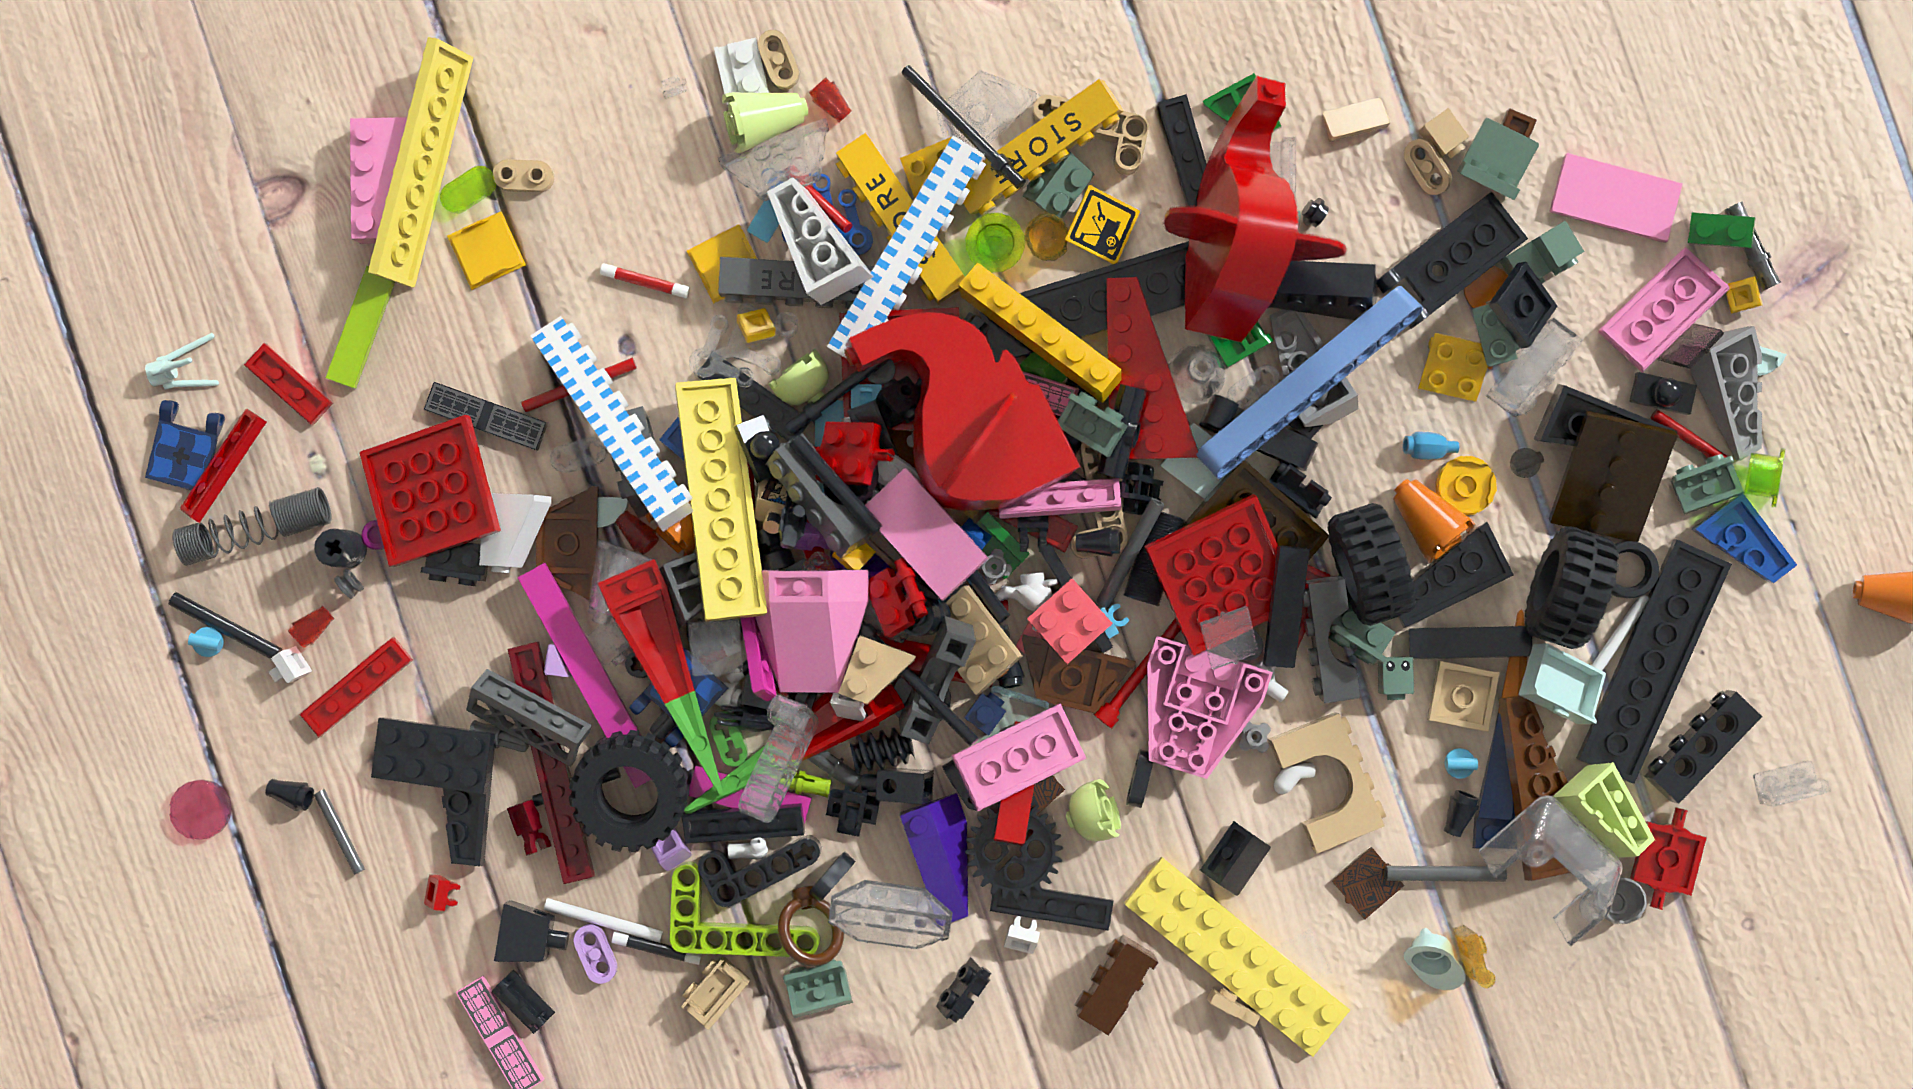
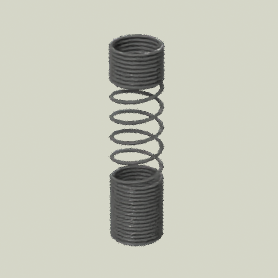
M317 487L273 500V502L269 501V509L276 524L275 537H270L267 534L260 510L257 506H254V514L261 528V540L259 542L254 541L250 536L245 514L239 510V519L246 533L245 546H240L234 539L231 521L224 514V524L231 538V549L229 551L224 550L220 545L215 523L212 519H209V529L216 542V553L214 555L211 536L203 523L198 522L189 526H183L175 529L172 534L175 552L181 563L188 566L215 558L218 555L219 548L227 554L232 552L234 544L241 549H245L248 546L249 539L256 545H260L264 534L269 539L276 540L279 532L282 536L287 537L298 532L301 533V531L304 532L330 524L332 515L324 491Z

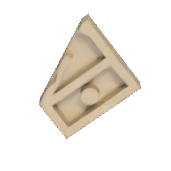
M859 636L839 694L869 704L909 664L915 661L916 656Z

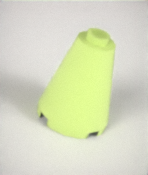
M729 92L723 94L722 104L728 102L729 111H724L723 114L731 144L738 143V147L735 149L736 153L745 152L804 123V116H808L805 98H800L797 93Z

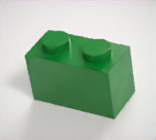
M1692 212L1688 243L1752 249L1756 218Z

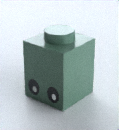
M1387 657L1388 659L1385 664L1378 663V693L1387 694V700H1405V694H1414L1413 657Z

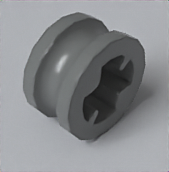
M349 569L343 570V576H336L334 578L340 590L350 599L355 597L354 593L356 591L361 592L364 590L361 582Z

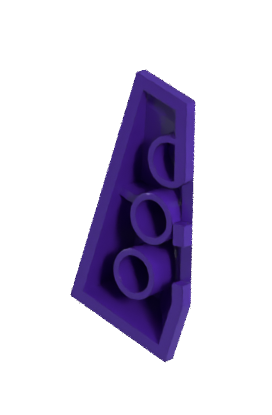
M956 792L900 812V818L940 926L968 917L967 854L965 853L967 850V819Z

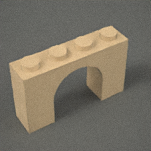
M1336 712L1268 739L1277 763L1283 769L1309 758L1325 755L1339 761L1346 771L1348 789L1340 805L1329 812L1302 822L1311 847L1316 853L1323 852L1385 827L1382 818L1386 817L1384 808L1379 800H1374L1371 790L1375 789L1373 781L1368 772L1363 773L1359 763L1363 761L1362 754L1357 744L1352 746L1348 734L1352 733L1349 722L1345 716L1341 717Z

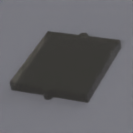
M1694 323L1657 360L1691 369L1705 354L1710 352V348L1724 333L1721 329Z

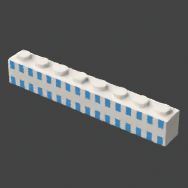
M954 135L952 136L873 268L871 274L874 277L864 283L828 343V348L846 358L844 349H846L845 344L848 338L889 321L887 317L892 308L897 311L907 297L906 294L902 293L908 282L914 285L923 270L918 267L924 256L930 258L938 245V242L934 240L938 231L946 232L954 216L949 213L955 203L961 206L970 192L969 189L965 188L971 177L977 180L986 164L981 161L985 154Z
M560 316L530 335L660 529L665 531L694 512L689 504V501L693 499L684 484L677 486L672 478L677 476L667 460L661 463L657 457V454L661 451L651 437L645 439L640 431L645 429L635 413L631 416L628 415L625 408L629 405L619 390L613 393L609 387L613 381L605 369L598 370L593 363L597 361V358L588 345L582 348L578 342L582 336L574 324L570 323L567 325Z

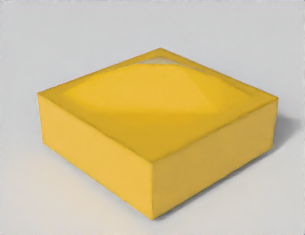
M1755 276L1727 284L1730 287L1726 292L1731 314L1763 306Z
M766 308L737 315V324L747 343L776 335V328Z
M864 543L841 559L835 552L832 556L847 570H860L874 555L875 551L867 543Z

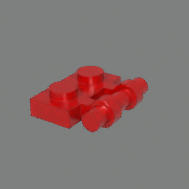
M904 558L894 562L898 571L896 574L894 569L886 568L868 579V595L885 637H894L915 624L912 611H914L917 618L928 614L924 604L926 603L923 592H919L914 580L916 574L913 568L908 566ZM903 586L908 595L907 598H905L903 591L901 589V587Z

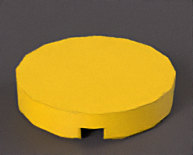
M1459 456L1446 462L1439 470L1435 480L1436 494L1463 514L1474 515L1484 510L1493 501L1497 491L1496 477L1490 467L1487 466L1488 464L1482 459L1474 456Z

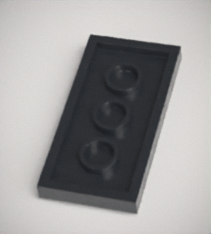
M380 717L378 718L371 778L488 794L496 733Z

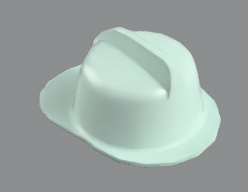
M1427 928L1422 929L1420 935L1413 941L1412 946L1404 952L1406 963L1423 982L1433 988L1454 990L1461 987L1465 982V972L1454 958L1450 941L1444 936L1432 934Z

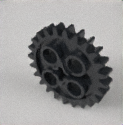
M998 803L997 813H994L990 808L987 809L989 816L987 820L981 816L977 817L981 823L980 828L971 826L970 829L976 833L975 838H966V841L974 845L972 849L966 850L965 853L974 855V859L968 862L967 865L977 866L978 869L972 876L979 877L982 875L984 877L980 884L981 887L986 886L988 883L992 884L991 894H994L1000 888L1002 889V898H1006L1009 891L1013 892L1015 900L1019 898L1020 891H1024L1025 895L1029 898L1031 897L1030 888L1034 887L1038 892H1041V881L1048 884L1052 883L1047 876L1049 872L1058 874L1057 869L1052 865L1053 862H1062L1063 860L1055 856L1056 851L1063 850V846L1055 845L1054 842L1061 837V834H1052L1051 830L1056 826V823L1046 825L1045 820L1048 814L1045 813L1038 817L1036 815L1038 807H1033L1029 814L1027 831L1032 829L1033 834L1025 841L1024 846L1019 848L1022 854L1019 857L1013 855L999 871H996L995 866L1009 853L1007 847L1009 843L994 841L1000 803ZM1033 840L1040 841L1044 847L1042 855L1037 858L1031 857L1027 851L1028 844ZM990 842H996L1001 847V855L994 860L988 859L984 853L986 845ZM1012 863H1019L1023 867L1024 872L1019 880H1011L1007 876V868Z

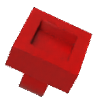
M429 874L424 904L432 910L445 911L446 905L456 906L458 901L451 898L448 899L447 896L450 890H460L461 886L441 875Z

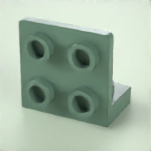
M1485 118L1457 172L1515 200L1520 191L1517 186L1537 151L1539 143L1498 122Z
M1348 601L1349 609L1334 620L1330 627L1329 633L1331 634L1328 638L1343 648L1344 646L1347 648L1352 647L1356 650L1353 655L1367 664H1385L1388 658L1382 655L1396 632L1383 623L1372 626L1362 624Z

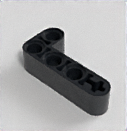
M1214 394L1208 402L1199 425L1217 434L1245 410L1239 408V404L1233 400ZM1284 427L1256 451L1287 465L1291 463L1299 470L1307 471L1318 443Z
M806 835L735 872L723 852L711 850L701 857L698 863V870L714 902L721 907H729L812 865L818 860L822 847L817 838ZM803 843H806L808 847L813 845L815 849L812 852V857L809 858L807 854H804L796 860L799 865H795L793 855L802 850ZM710 857L718 859L721 864L720 871L710 872L705 865L706 859ZM775 857H784L788 861L789 867L786 871L780 872L775 870L772 864ZM754 870L759 872L762 878L759 885L755 886L747 882L746 873L748 871ZM727 884L732 886L735 892L732 899H724L720 895L719 887L721 885Z

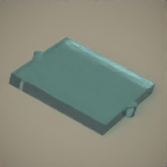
M993 686L991 691L993 694L1041 709H1048L1049 706L1047 701L999 686Z

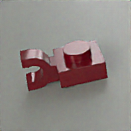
M532 799L507 808L516 836L522 835L526 856L538 852L535 845L536 841L539 844L540 850L552 846L548 836L538 831V829L542 828L539 812Z

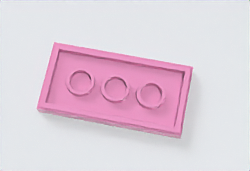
M1566 153L1562 161L1549 212L1665 243L1669 238L1683 184Z
M1685 247L1599 329V333L1643 373L1709 310L1730 287Z
M904 468L865 505L883 525L879 531L941 600H945L989 559L907 468Z
M1057 704L951 755L976 811H980L1086 759L1061 704Z

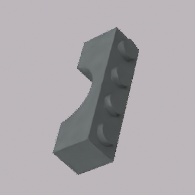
M790 440L775 449L766 464L771 474L788 491L791 500L805 509L809 523L821 533L827 546L832 551H835L841 559L866 543L871 535L844 505L833 502L823 494L816 482L815 472L789 445L792 441Z
M1338 575L1306 580L1303 607H1307L1309 618L1304 619L1307 637L1311 636L1313 648L1308 649L1310 665L1315 666L1317 677L1312 678L1315 696L1319 695V698L1324 703L1360 698L1357 668L1351 663L1334 657L1328 641L1332 623L1340 614L1349 609L1345 579Z
M944 616L918 674V677L943 702L953 676L960 667L965 666L976 642L973 625ZM913 688L899 717L901 736L929 745L941 717Z

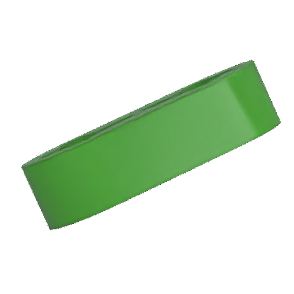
M721 711L722 713H730V714H732L731 712H728V711ZM713 715L709 725L722 761L732 767L741 765L745 762L749 753L742 731L737 727H728L730 737L726 738L723 729L717 730L716 722L719 718ZM729 740H732L735 748L741 747L743 753L739 755V761H735L733 757H727L726 753L730 751Z

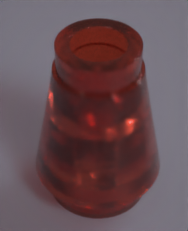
M827 77L809 92L813 98L812 102L839 123L852 112L835 82H830Z
M628 510L623 512L615 521V524L619 527L634 552L639 551L644 555L659 541L656 530L631 514Z
M322 605L319 609L317 608L291 623L293 626L288 632L302 648L309 644L312 646L335 618Z

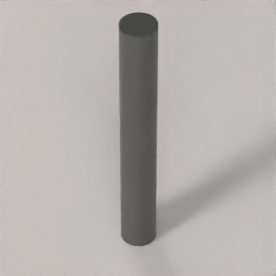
M325 789L313 794L354 875L365 870Z

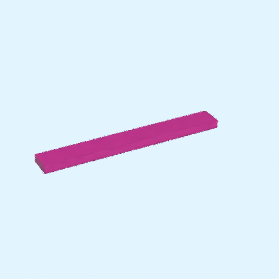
M543 563L518 577L606 737L609 738L612 733L622 731L623 735H625L630 730H638L547 564ZM623 766L635 788L652 780L646 773L637 768Z

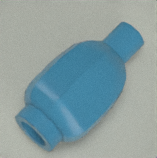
M1418 431L1411 436L1404 437L1403 452L1410 454L1415 459L1434 460L1444 457L1446 453H1458L1459 442L1447 441L1443 435L1438 433Z

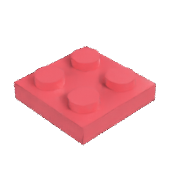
M1073 578L1026 618L1066 664L1072 661L1113 624Z

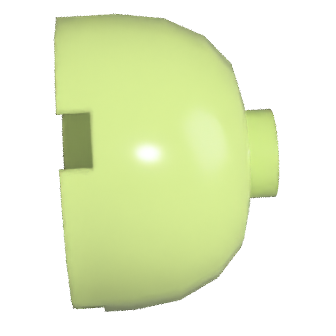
M813 349L810 354H805L781 372L783 374L778 379L774 378L768 384L782 401L790 405H800L806 401L808 403L813 401L814 403L824 396L821 390L828 383V367L818 351Z
M1102 779L1091 781L1078 787L1071 796L1069 811L1066 812V819L1070 828H1075L1080 836L1094 842L1116 838L1119 834L1115 830L1121 829L1117 803L1114 796L1108 800L1104 790L1109 789V787Z

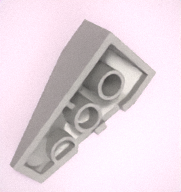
M1281 309L1270 315L1283 377L1286 378L1325 345L1303 312ZM1345 377L1298 417L1304 427L1332 424L1358 410V395Z
M1747 326L1706 336L1686 347L1685 352L1692 377L1735 460L1740 461L1762 449V412L1758 410V393L1762 392V382H1758L1757 365L1762 364V353L1755 326Z

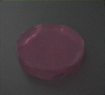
M205 779L190 781L179 787L170 801L171 813L169 815L175 829L186 838L198 840L211 838L223 831L230 821L232 812L230 797L225 789L214 781Z

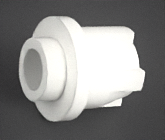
M724 682L729 688L715 704L719 706L731 705L740 707L743 694L741 684L738 682H733L732 684Z

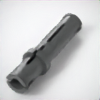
M1743 201L1724 210L1727 215L1749 217ZM1754 229L1752 249H1743L1749 260L1747 264L1753 268L1764 291L1781 283L1769 259L1772 257L1770 252H1766L1756 229Z

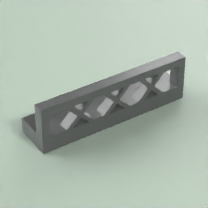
M486 669L470 690L466 711L570 767L576 760L579 746L588 736L592 727L586 721L489 669ZM477 701L484 702L490 710L478 705ZM506 714L513 718L516 724L508 721L504 715ZM531 729L539 732L542 738L534 735ZM557 743L569 748V753L560 749Z

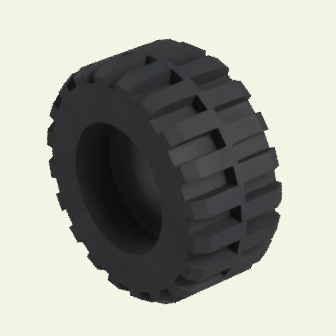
M1370 503L1334 515L1328 521L1327 527L1331 552L1338 574L1345 579L1347 599L1358 620L1362 624L1372 626L1410 613L1416 606L1414 581L1405 550L1400 541L1401 539L1387 511L1381 505Z
M1570 526L1562 528L1554 534V538L1549 541L1548 547L1543 552L1539 565H1537L1526 601L1525 626L1533 637L1569 649L1583 647L1585 643L1589 642L1592 634L1598 629L1600 620L1605 615V609L1610 602L1612 589L1616 582L1615 576L1618 572L1617 561L1619 553L1617 552L1616 545L1610 539Z
M630 730L625 735H623L622 731L615 732L609 738L603 737L598 740L592 748L590 747L578 763L570 781L569 789L572 790V793L569 796V804L571 807H575L572 815L576 823L582 821L584 824L582 828L583 833L587 837L591 833L597 837L595 843L603 847L606 842L612 844L611 850L620 852L622 847H628L629 853L638 852L641 846L649 849L656 846L658 840L664 841L670 835L673 828H676L687 805L690 785L687 784L689 776L685 767L682 768L680 765L682 758L678 752L672 754L669 751L670 746L665 740L660 744L655 741L656 735L647 733L646 737L640 736L639 730ZM623 766L643 771L652 779L657 788L658 798L655 806L650 811L639 815H629L616 810L608 803L603 794L602 782L605 775L611 769Z

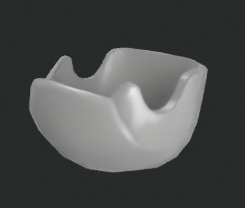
M1625 877L1607 881L1601 886L1596 895L1597 909L1604 919L1614 924H1628L1638 920L1647 907L1646 894L1640 884Z

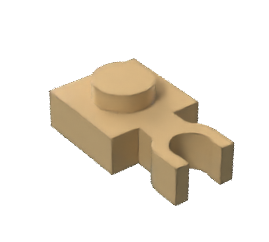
M1214 988L1211 989L1207 997L1210 1004L1254 1027L1256 1026L1261 1016L1236 1001L1237 995L1225 988H1222L1220 992Z

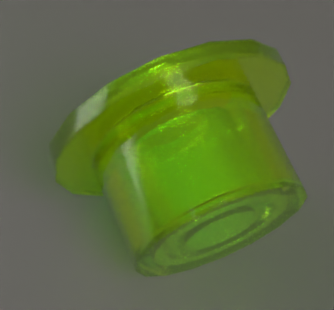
M987 213L977 218L970 225L965 237L966 252L975 265L978 262L991 273L1004 272L1013 268L1021 259L1025 249V235L1020 225L1012 217L1002 213Z
M1786 448L1780 449L1779 456L1751 453L1744 494L1772 498L1771 507L1776 508Z

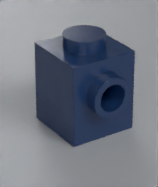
M992 692L988 695L981 693L964 718L989 736L1007 712L1002 707L1005 702Z

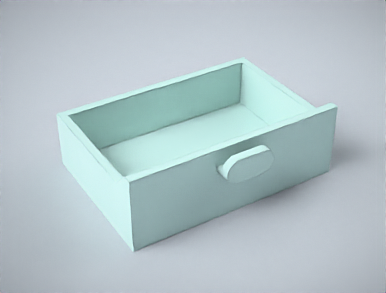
M1194 422L1190 425L1197 448L1200 449L1212 436ZM1165 458L1160 465L1203 499L1224 478L1217 479L1199 458Z
M1548 643L1533 644L1519 695L1576 724H1596L1597 720L1594 715L1606 673Z

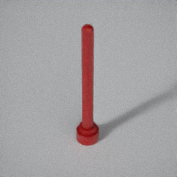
M1176 617L1161 637L1174 640L1181 629ZM1151 650L1110 703L1106 702L1104 706H1101L1093 714L1109 728L1112 729L1119 721L1117 717L1120 714V708L1147 675V663Z

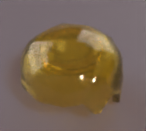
M1052 213L1038 214L1028 222L1024 232V242L1032 255L1043 261H1055L1067 252L1068 241L1064 239L1068 228L1062 218Z

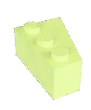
M1614 763L1585 766L1552 797L1610 858L1637 857L1655 840Z

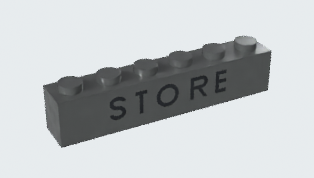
M720 257L718 293L720 297H725V302L743 303V298L755 299L756 304L772 305L773 300H784L787 306H803V302H815V307L833 308V303L845 304V309H849L865 282L821 305L806 293L794 261ZM865 265L870 272H872L873 268L875 267Z

